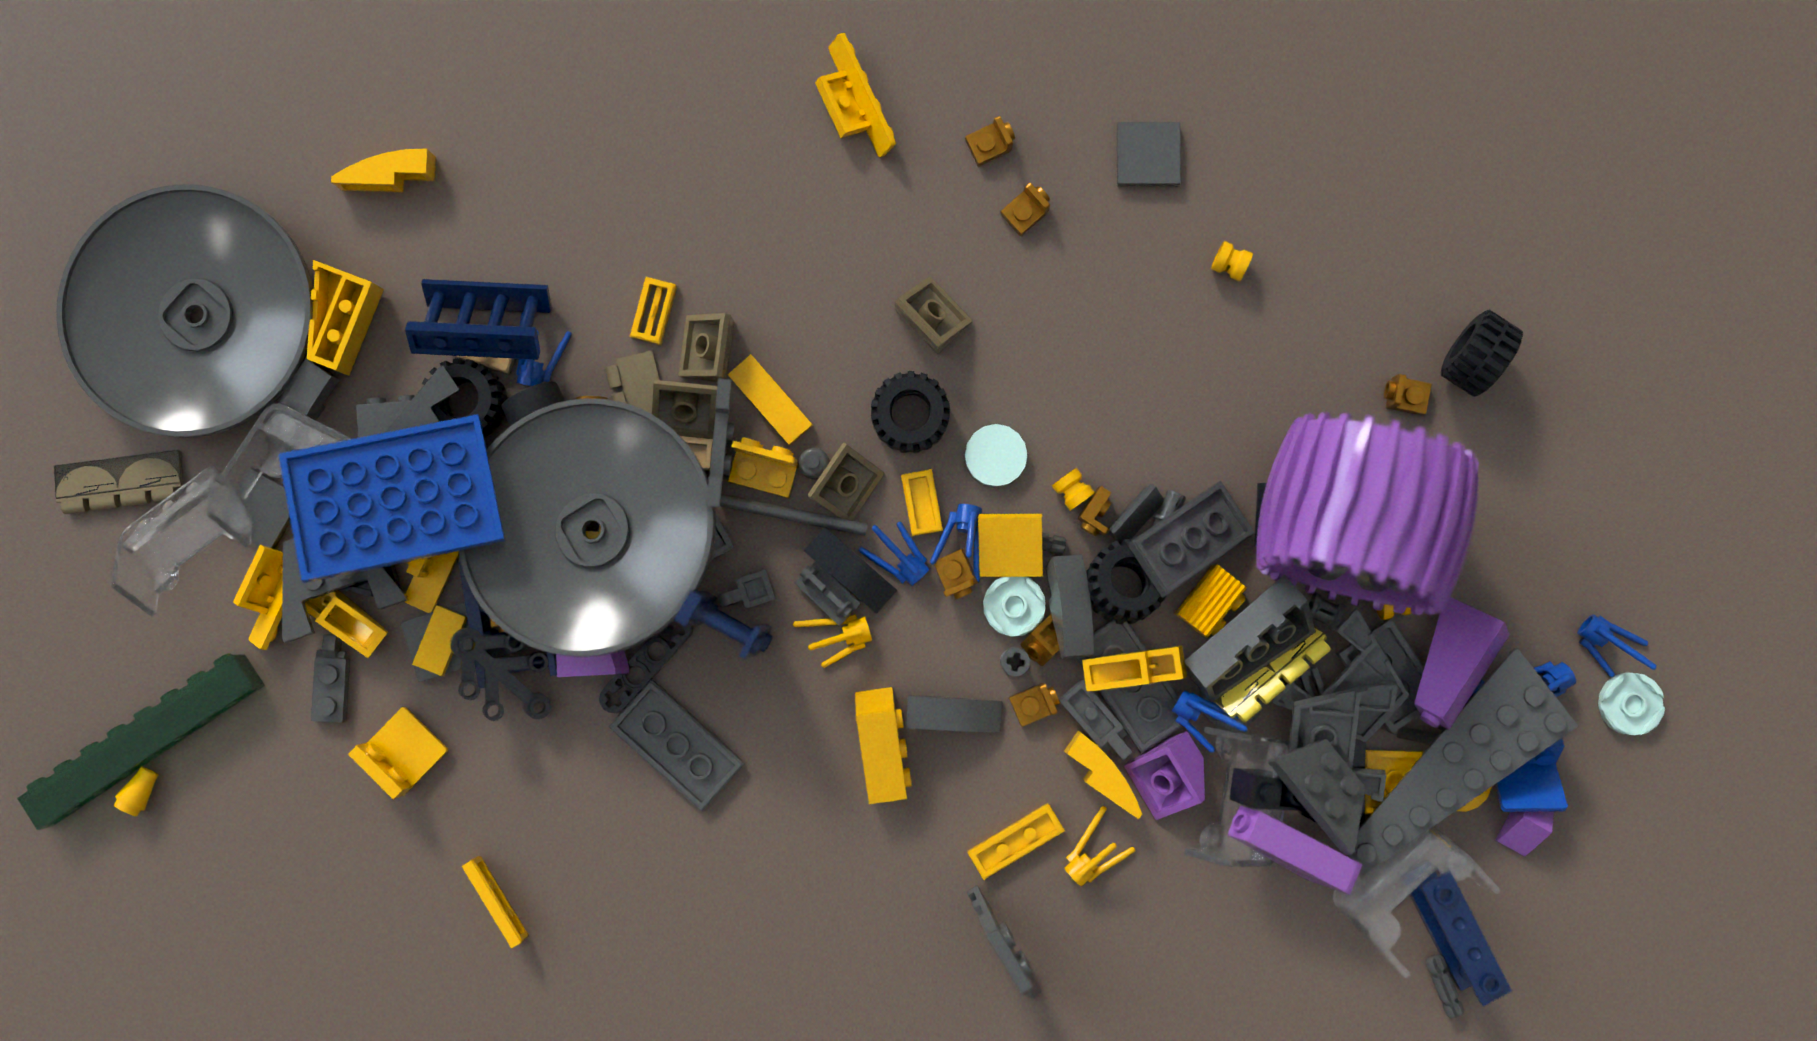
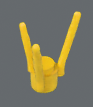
M856 614L851 615L841 624H847V626L842 627V634L808 645L809 650H814L846 640L847 645L852 644L822 662L821 666L823 668L839 661L856 650L866 648L865 643L872 641L865 617L857 619ZM831 618L793 622L794 627L838 625Z
M1105 806L1100 808L1075 849L1066 857L1070 863L1064 869L1081 887L1087 881L1091 883L1098 875L1135 852V848L1130 847L1099 867L1097 864L1117 847L1115 843H1111L1093 859L1086 853L1082 856L1079 855L1107 810Z

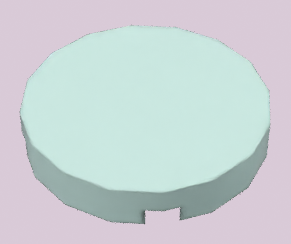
M999 424L984 426L976 431L968 441L965 451L966 465L973 478L983 485L992 487L1004 486L1017 479L1025 468L1027 460L1026 445L1019 433L1008 426Z
M1001 577L995 580L987 589L983 600L984 615L989 625L997 632L1010 637L1024 636L1036 629L1043 620L1046 605L1045 596L1040 586L1031 578Z
M1626 672L1615 675L1604 684L1599 693L1598 707L1601 718L1608 727L1620 734L1635 736L1649 733L1659 725L1665 711L1662 699L1664 695L1661 688L1653 679L1644 674Z

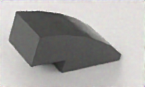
M305 359L280 398L262 439L281 453L295 451L326 408L323 403L340 379L319 364Z
M1080 554L1052 557L1045 566L1052 594L1048 603L1062 659L1090 657L1094 654L1093 621L1083 556Z
M908 695L906 728L1000 733L1002 701Z

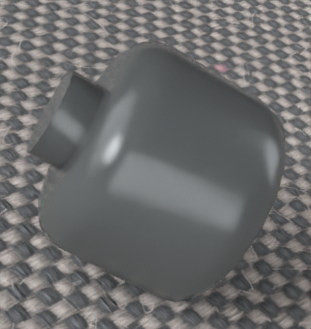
M814 447L802 452L798 465L805 477L815 480L821 476L830 461L823 450Z

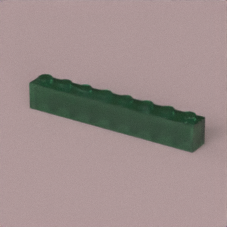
M227 653L213 662L215 667L206 673L203 670L192 675L186 680L188 685L180 690L175 688L160 697L161 703L153 708L148 706L133 715L134 721L128 725L121 724L106 733L107 739L101 743L96 741L87 745L79 751L81 756L74 761L69 759L53 768L54 774L47 779L41 777L26 786L28 791L17 799L36 829L41 830L55 826L139 770L141 766H145L265 686L246 655Z

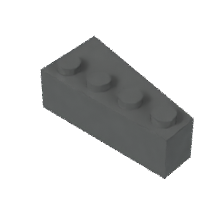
M1284 575L1184 661L1190 678L1211 703L1316 633L1308 600Z

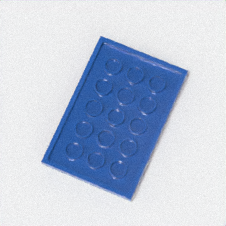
M478 414L278 454L301 581L303 583L505 541L482 425Z

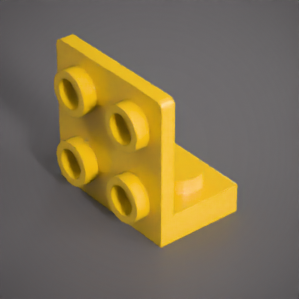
M742 437L741 442H732L731 447L736 451L728 482L790 498L798 469V460L793 457L794 453H791V450L773 446L772 451L763 449V445L760 444L761 442Z
M402 707L368 742L356 745L348 755L392 799L404 796L447 753L448 748L407 707Z

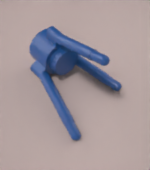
M571 332L565 333L545 370H543V363L532 359H518L516 371L518 378L516 383L534 386L543 383V381L550 382L552 371L571 338Z
M958 504L957 512H950L948 523L930 560L932 565L937 562L956 524L957 531L967 533V558L972 557L974 544L973 571L978 583L980 582L978 515L982 514V508L970 504Z
M897 522V527L914 556L911 553L905 556L878 526H872L873 532L901 561L897 565L900 571L863 547L859 548L861 554L893 574L902 584L907 581L913 586L930 570L925 564L927 559L919 551L902 522Z
M1594 614L1589 616L1577 631L1582 636L1579 643L1588 649L1610 677H1614L1615 673L1594 645L1603 647L1610 641L1650 669L1655 670L1657 668L1656 664L1615 637L1613 632L1642 646L1648 645L1647 640L1610 623L1601 615L1598 617Z
M1549 661L1541 666L1534 667L1538 674H1544L1541 678L1556 698L1566 693L1567 688L1576 684V677L1573 671L1564 662L1554 666Z
M1185 689L1172 709V712L1178 715L1175 722L1184 726L1210 753L1215 752V748L1189 722V719L1196 722L1201 712L1243 732L1248 730L1247 726L1226 716L1227 714L1216 703H1211L1209 700L1203 699Z

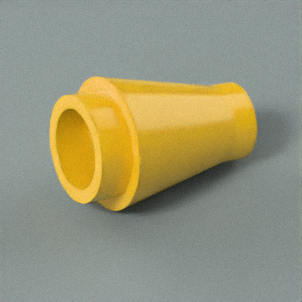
M141 766L131 780L116 794L115 798L117 800L114 806L127 814L137 817L141 810L145 811L159 774Z

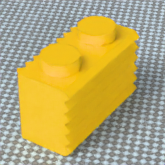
M1214 564L1174 614L1203 637L1208 638L1210 634L1214 636L1225 626L1226 621L1223 618L1231 609L1235 612L1246 599L1243 593L1247 587L1220 565Z

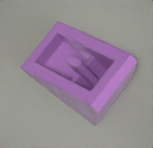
M1510 812L1495 841L1523 856H1527L1552 834L1554 812Z

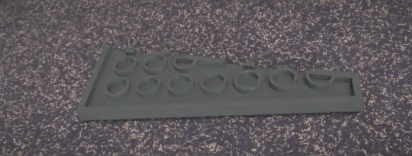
M1518 648L1509 652L1510 654L1468 700V703L1464 706L1449 730L1444 728L1413 767L1404 774L1400 782L1386 795L1383 802L1361 824L1358 830L1355 851L1348 856L1362 864L1360 870L1362 875L1579 727Z

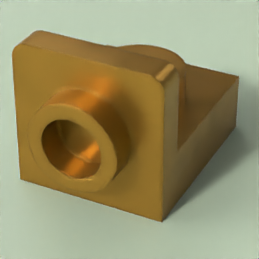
M1000 116L994 118L992 124L965 136V141L978 167L1011 152L1013 147L1012 140L1015 139L1009 122L1003 123Z
M1029 183L1021 194L1001 210L1000 214L1021 237L1049 212L1051 205L1048 201H1050V198L1040 186L1035 188Z
M1404 374L1392 377L1391 380L1387 381L1384 389V399H1387L1386 408L1425 415L1432 384L1408 379Z
M1103 486L1096 489L1077 518L1083 522L1080 527L1094 537L1098 533L1102 536L1107 535L1110 530L1095 520L1096 516L1102 518L1112 503L1107 500L1112 492Z
M964 549L937 559V562L934 564L945 588V591H943L945 597L953 594L956 600L973 592L970 586L977 584L978 581Z
M1051 614L1021 643L1029 658L1040 666H1044L1060 650Z
M1040 683L1009 697L1021 727L1058 713L1055 707L1060 704L1053 686L1047 688L1045 683Z

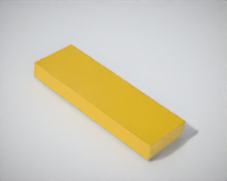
M751 354L727 374L789 446L813 426Z
M1046 803L971 848L967 853L981 877L985 880L1065 832L1049 803Z
M477 856L462 865L463 870L511 949L524 941L529 934L482 857Z

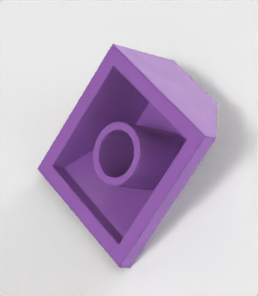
M1188 731L1164 740L1124 765L1155 820L1200 804L1205 800L1204 758Z

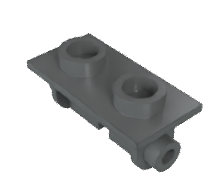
M816 561L811 566L808 565L800 573L801 576L795 582L839 626L861 605L842 584Z

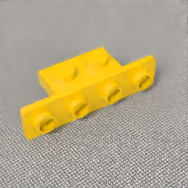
M845 33L838 34L828 47V50L839 72L820 76L815 84L840 138L867 131L878 157H883L896 145L893 130L885 120L881 111V105L875 98L868 83V77L855 56L853 45L849 43Z
M261 544L233 603L260 613L249 636V641L259 649L267 650L270 642L277 635V627L282 618L283 552Z
M459 551L408 561L407 564L409 566L406 572L414 576L406 591L408 601H405V603L427 613L433 612L459 557Z

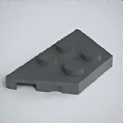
M1327 739L1319 740L1305 747L1289 751L1287 754L1269 759L1267 763L1343 855L1353 854L1356 848L1365 786Z

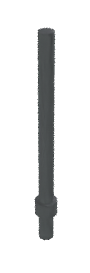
M721 494L720 507L863 536L866 535L867 523Z

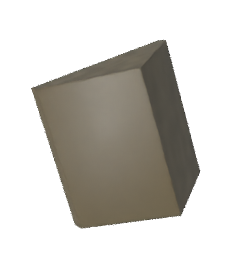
M931 276L898 297L895 301V310L937 354L973 321Z
M730 314L686 315L679 377L718 382V378L727 379L735 323Z
M654 380L652 415L666 423L679 436L713 439L717 386Z
M843 442L808 493V496L839 518L853 521L885 473Z

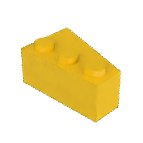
M313 260V270L315 271L314 290L311 289L313 318L309 322L307 360L349 376L384 289L368 280Z
M888 687L855 692L856 721L869 804L907 799L906 787H912L910 768H903L902 758H907L908 754L905 738L899 739L898 729L904 728L901 709H895L893 689Z

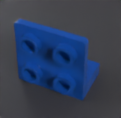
M1562 738L1495 784L1500 807L1503 812L1566 811L1568 805L1556 766L1565 747Z

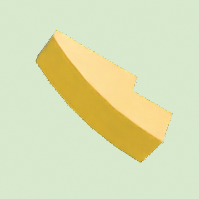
M427 148L404 149L382 153L346 167L331 176V183L339 189L346 191L403 192L404 180L435 181L436 156Z
M339 590L305 602L308 613L316 618L315 622L367 658L371 656L388 634V631Z
M1183 646L1084 659L1082 664L1086 690L1088 692L1184 679L1187 677L1184 663Z
M1077 731L1064 752L1089 769L1083 780L1139 819L1142 812L1125 777L1114 762L1094 742L1080 731Z

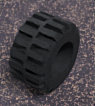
M1490 309L1482 312L1469 323L1452 345L1443 361L1441 376L1473 397L1484 393L1500 378L1514 359L1522 342L1523 331Z
M456 358L453 359V363L448 361L441 362L440 365L446 368L457 386L464 383H473L478 391V403L474 411L467 416L478 414L483 435L488 436L493 433L491 428L493 426L499 427L502 423L498 420L500 415L505 416L502 404L507 400V396L502 392L506 389L503 383L498 381L499 377L488 368L469 359L464 361ZM433 368L429 373L433 375L437 369ZM424 378L422 384L425 385L429 379ZM450 397L432 408L440 422L457 419L450 410Z
M908 371L907 374L899 372L894 374L893 378H887L883 381V385L877 388L871 403L872 423L882 442L884 441L888 447L893 450L894 448L900 450L902 453H919L921 450L931 448L933 444L938 442L944 432H946L950 417V404L944 388L941 389L939 382L928 378L927 374L922 372L921 375L915 374L914 371ZM906 395H915L927 403L929 418L923 427L908 431L901 429L895 424L892 418V407L899 398Z
M1124 539L1121 543L1115 541L1108 547H1105L1093 559L1086 571L1090 600L1096 605L1093 610L1097 614L1102 611L1105 614L1103 618L1107 621H1110L1112 618L1116 619V624H1123L1126 621L1129 624H1133L1140 619H1145L1166 598V596L1161 597L1127 545L1131 539ZM1127 567L1139 576L1142 583V592L1139 597H1125L1115 590L1111 582V571L1113 568Z

